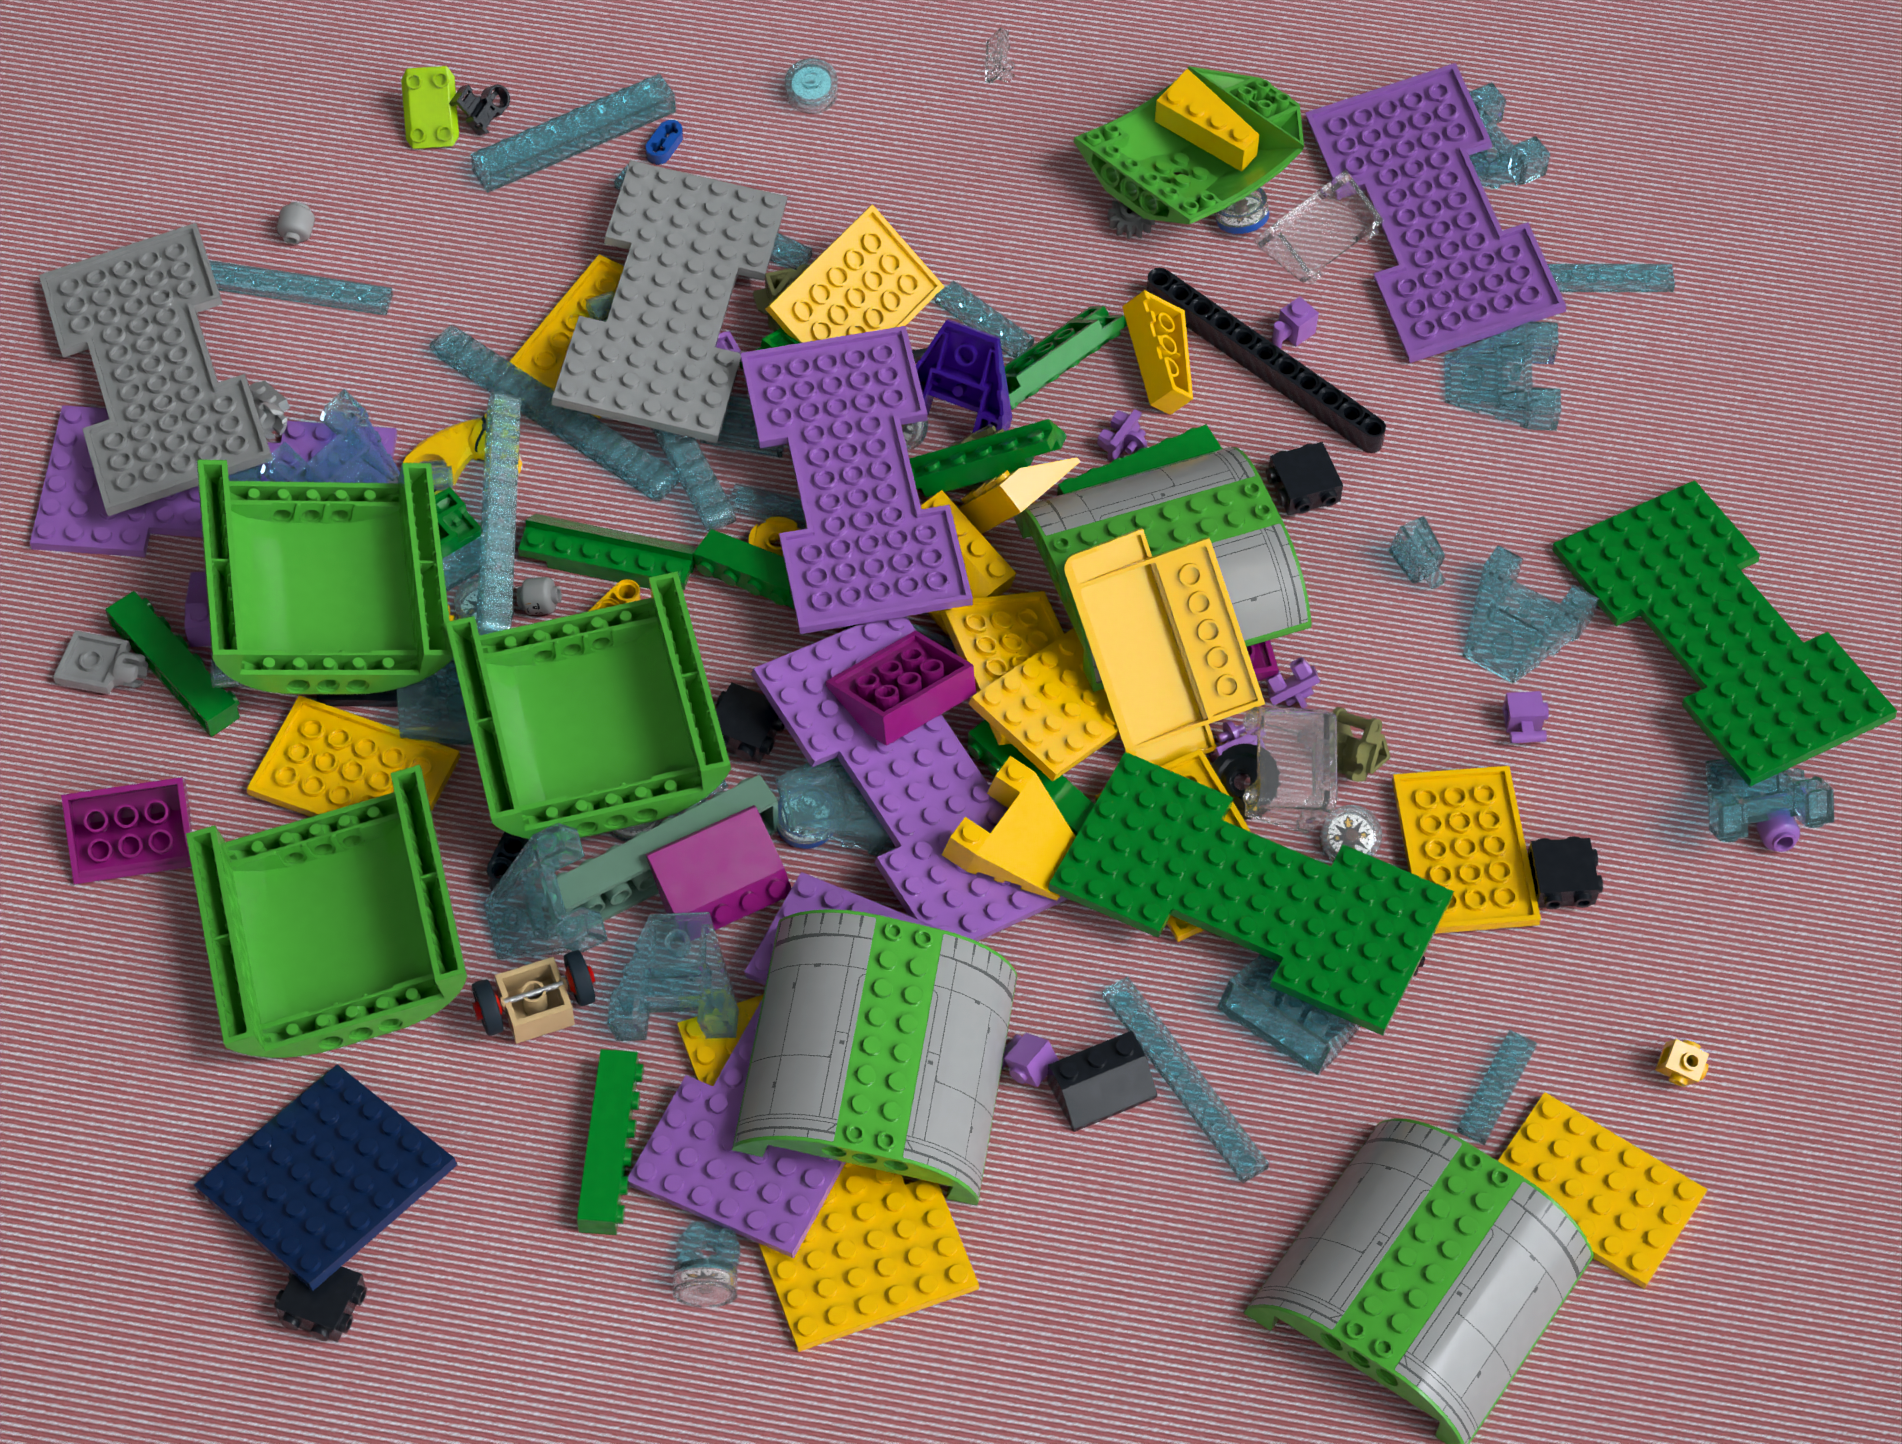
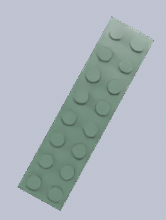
M760 774L753 778L742 780L737 786L727 791L716 793L710 800L700 805L696 804L689 807L684 813L675 818H667L659 826L647 832L643 831L636 834L628 842L622 845H614L606 853L594 859L590 858L583 861L579 867L556 875L553 880L548 882L552 912L570 939L659 893L645 854L753 805L757 807L769 835L778 832L777 827L779 829L777 798Z

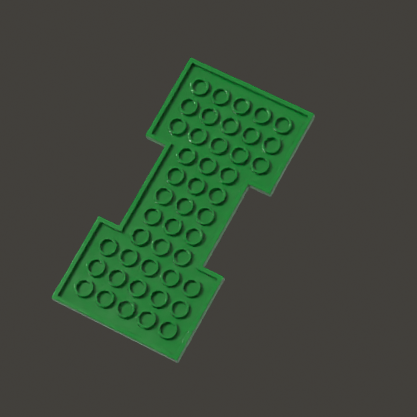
M1695 480L1553 543L1552 551L1615 626L1641 616L1702 690L1683 698L1682 707L1749 787L1896 718L1897 710L1829 632L1803 642L1741 570L1759 562L1760 554Z
M1125 752L1051 879L1048 890L1159 938L1170 916H1174L1280 962L1271 980L1270 987L1383 1036L1453 897L1454 891L1344 844L1332 866L1310 858L1224 821L1232 805L1233 797Z

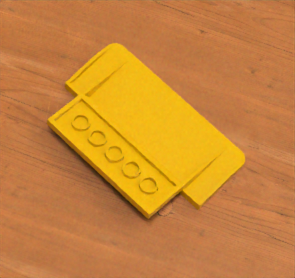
M1139 528L1072 554L1067 558L1064 572L1127 753L1158 766L1167 764L1200 748L1204 754H1207L1216 748L1209 726L1210 723L1265 704L1209 537L1152 556L1144 530Z

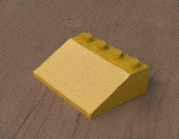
M1076 457L1023 467L1012 473L1006 470L998 477L995 476L987 483H983L978 488L968 492L961 498L963 504L958 508L982 534L1024 511L1079 464L1080 461Z
M941 490L923 503L921 509L950 505L972 597L1000 596L1011 588L1017 573ZM939 611L927 612L946 634H949Z

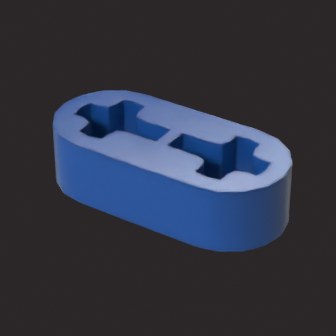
M666 120L662 122L647 142L646 157L652 164L666 163L682 142L683 129L678 121Z

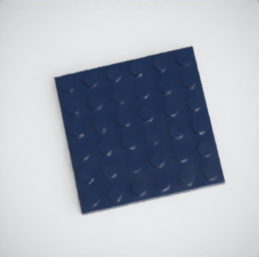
M337 1064L194 1184V1187L202 1197L314 1291L457 1166V1162L452 1155Z

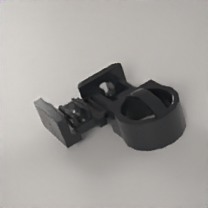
M497 84L487 87L483 90L481 96L478 97L472 93L473 89L469 85L461 86L449 104L451 106L458 105L467 116L470 115L465 121L477 135L487 134L489 131L486 128L492 119L502 115L510 104L509 92L502 85ZM498 95L500 97L499 107L495 106L492 102Z

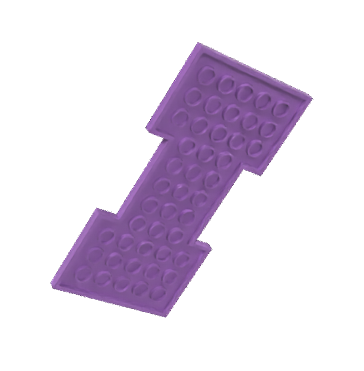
M1456 63L1305 112L1306 120L1339 198L1363 190L1366 191L1395 258L1397 266L1374 273V280L1409 363L1566 312V304L1529 223L1527 222L1502 231L1469 158V155L1492 148V143Z
M906 326L740 353L760 448L788 444L807 529L779 533L800 634L973 605V597L950 505L921 509L901 425L928 421Z
M62 405L31 535L30 545L32 550L145 557L150 534L203 538L199 486L108 516L82 429L109 420L107 409ZM287 421V427L282 434L281 443L268 442L273 461L229 475V481L389 483L397 440V429Z
M907 616L859 624L753 668L751 675L811 767L837 757L896 846V849L878 856L874 863L909 916L942 930L980 941L1068 900L1060 896L1056 901L1022 890L1020 885L1008 881L1000 883L994 881V877L977 872L976 875L966 872L942 856L949 838L965 817L991 833L1009 809L987 794L990 788L989 784L942 714L886 746L868 735L826 686V681L915 631Z
M801 872L744 973L747 978L766 985L778 922L780 919L798 912L825 909L851 910L881 915L937 929L940 928ZM761 1000L714 1086L685 1075L630 1172L628 1183L633 1188L794 1258L846 1162L771 1145L767 1146L763 1157L732 1150L762 1004Z

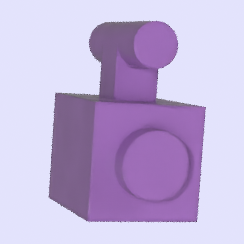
M1299 296L1280 310L1279 320L1274 323L1271 343L1281 349L1282 342L1287 339L1295 347L1316 333L1319 312Z
M1541 691L1506 693L1502 710L1506 733H1510V743L1546 742L1547 734L1546 730H1542L1544 720H1548L1549 709L1547 702H1543Z
M1026 1032L1023 1037L1016 1034L1006 1045L1001 1069L1008 1065L1009 1073L1015 1081L1038 1087L1048 1074V1064L1059 1059L1049 1040Z

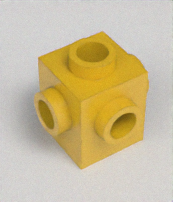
M1674 1039L1665 1042L1655 1071L1668 1076L1671 1083L1686 1087L1687 1085L1698 1083L1699 1080H1703L1709 1067L1706 1063L1709 1054L1700 1050L1701 1046L1689 1040H1683L1682 1042Z

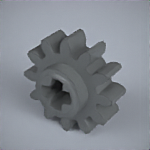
M1112 201V208L1108 209L1107 219L1110 220L1109 228H1117V236L1124 232L1127 239H1130L1132 234L1142 238V231L1150 233L1151 226L1155 225V220L1142 218L1122 202Z

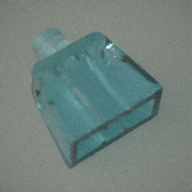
M1422 516L1399 527L1389 548L1391 556L1412 583H1418L1425 579L1431 589L1441 586L1446 581L1439 570L1445 559V553L1425 517Z

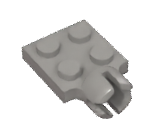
M265 380L251 384L250 390L266 438L274 439L275 435L271 433L273 431H276L281 436L287 427V418L283 414L284 411L290 409L287 399Z
M75 630L53 679L59 685L110 694L111 690L119 685L140 688L144 681L137 680L136 678L146 679L148 663L145 661L144 655L130 652L131 645L127 640Z

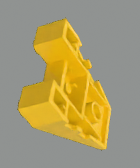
M1010 756L996 774L987 792L989 796L1009 809L991 833L965 817L949 838L942 856L966 872L975 875L977 872L994 877V881L1000 883L1008 881L1020 885L1022 890L1057 901L1060 895L1048 890L1049 883L1076 837L1037 774Z

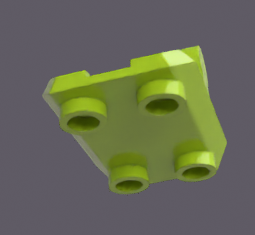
M447 66L407 68L401 79L406 141L413 149L453 146L459 138L457 105L451 106L449 104L456 94L454 75Z

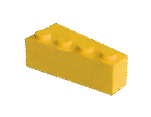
M1188 68L1156 100V123L1242 172L1257 156L1259 134Z
M1144 290L1124 304L1122 308L1149 403L1151 406L1171 415L1193 400L1185 310Z

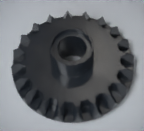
M1238 744L1229 747L1222 752V755L1216 758L1212 765L1229 796L1233 797V802L1244 820H1252L1253 817L1262 816L1263 811L1271 808L1270 804L1273 799L1277 798V788L1280 787L1278 782L1280 773L1276 767L1277 762L1273 760L1270 753L1253 744ZM1250 778L1249 786L1244 789L1245 780Z

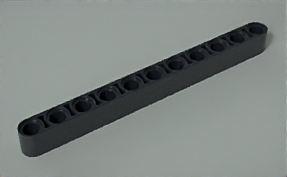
M1154 268L1148 273L1146 291L1185 310L1187 328L1367 453H1376L1381 450L1386 432V425L1382 419L1164 268Z

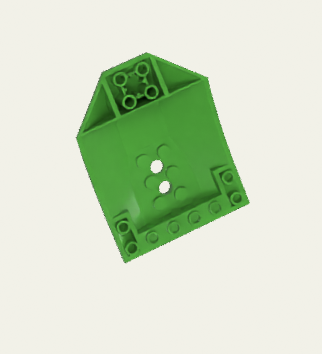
M1188 66V69L1259 134L1257 156L1242 172L1155 122L1156 100L1173 83L1122 117L1074 137L1073 142L1105 191L1142 218L1191 224L1245 198L1282 172L1303 151L1304 139L1300 104L1262 78Z

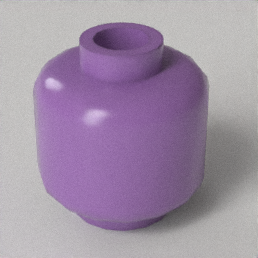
M1772 808L1763 813L1758 819L1757 831L1767 849L1785 852L1795 846L1800 837V828L1789 810L1785 808Z

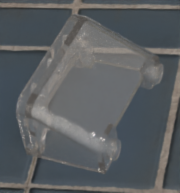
M1345 169L1257 236L1254 242L1263 252L1299 281L1305 283L1308 280L1312 284L1324 275L1321 270L1352 245L1362 238L1367 242L1379 233L1376 227L1382 224L1384 220Z
M1255 706L1245 714L1243 719L1246 733L1252 736L1257 735V780L1247 787L1244 792L1245 816L1302 834H1308L1330 816L1337 803L1336 715L1323 709Z

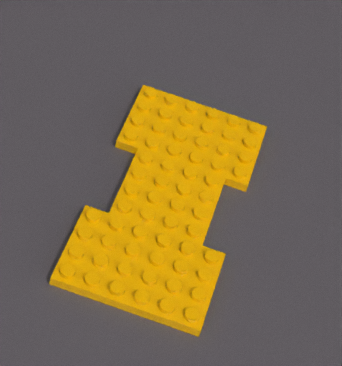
M763 995L677 1023L681 1039L697 1080L714 1086L763 999ZM845 1163L794 1258L758 1243L798 1352L979 1290L978 1280L939 1183L918 1180L905 1185L902 1175L851 1163Z

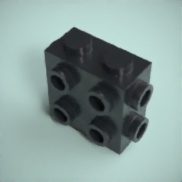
M1323 442L1306 444L1297 449L1279 451L1274 455H1270L1269 466L1266 468V477L1269 484L1274 485L1278 504L1284 506L1288 516L1296 513L1303 514L1311 509L1322 506L1329 507L1341 501L1343 483Z
M731 682L727 691L721 692L716 704V713L726 750L736 754L742 760L754 761L760 764L764 755L771 753L775 743L774 737L777 732L784 730L785 725L765 695Z
M1572 836L1558 840L1541 838L1531 841L1527 854L1538 907L1557 909L1561 906L1584 908L1595 905L1598 894L1603 892V879L1601 875H1597L1598 853L1596 849H1592L1590 838Z
M341 1266L312 1291L295 1275L289 1272V1282L285 1290L281 1289L278 1292L274 1303L280 1323L291 1330L296 1331L300 1328L308 1331L311 1336L320 1341L326 1342L329 1339L338 1343L342 1333L346 1334L352 1325V1313L356 1305L360 1306L366 1297L367 1287H365L363 1275Z

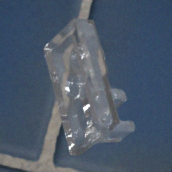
M1001 27L986 42L985 82L993 83L996 79L1009 83L1015 77V74L1010 72L1015 67V63L1007 59V54L1010 50L1009 31Z

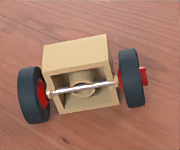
M576 950L564 955L566 971L565 977L562 978L554 957L495 975L499 998L493 992L491 984L487 979L473 983L472 991L475 1002L472 1003V1008L476 1020L482 1021L487 1035L492 1036L504 1031L501 1017L503 1013L502 1008L516 1044L575 1025L573 1007L566 991L568 987L573 992L579 1006L595 1002L593 983H596L591 966L586 965L581 952Z

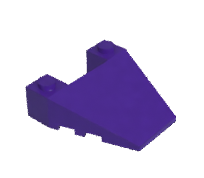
M947 319L927 347L928 349L916 364L927 416L930 413L933 398L936 397L977 412L972 433L989 424L994 425L996 430L1001 428L1004 431L1009 430L1013 417L1000 338Z

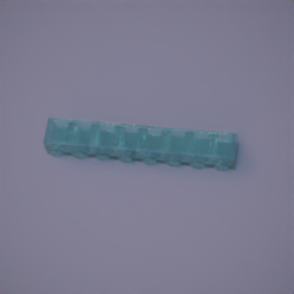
M660 74L646 78L639 83L622 88L613 94L599 98L580 108H575L538 126L528 128L491 146L479 149L471 154L473 173L486 192L489 193L675 113V94Z

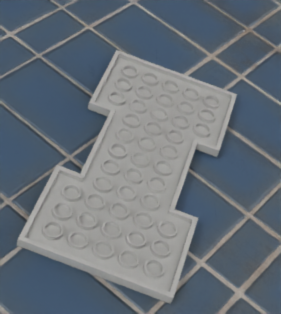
M630 160L604 242L607 245L628 249L629 253L607 321L604 322L583 316L578 317L552 396V405L717 443L741 355L738 352L716 347L737 275L762 281L765 280V274L768 270L788 196Z
M197 223L39 275L63 358L89 349L109 420L82 429L108 516L198 486L197 459L227 460L228 476L273 461L246 375L242 374L221 382L217 380L197 313L222 305L223 302Z

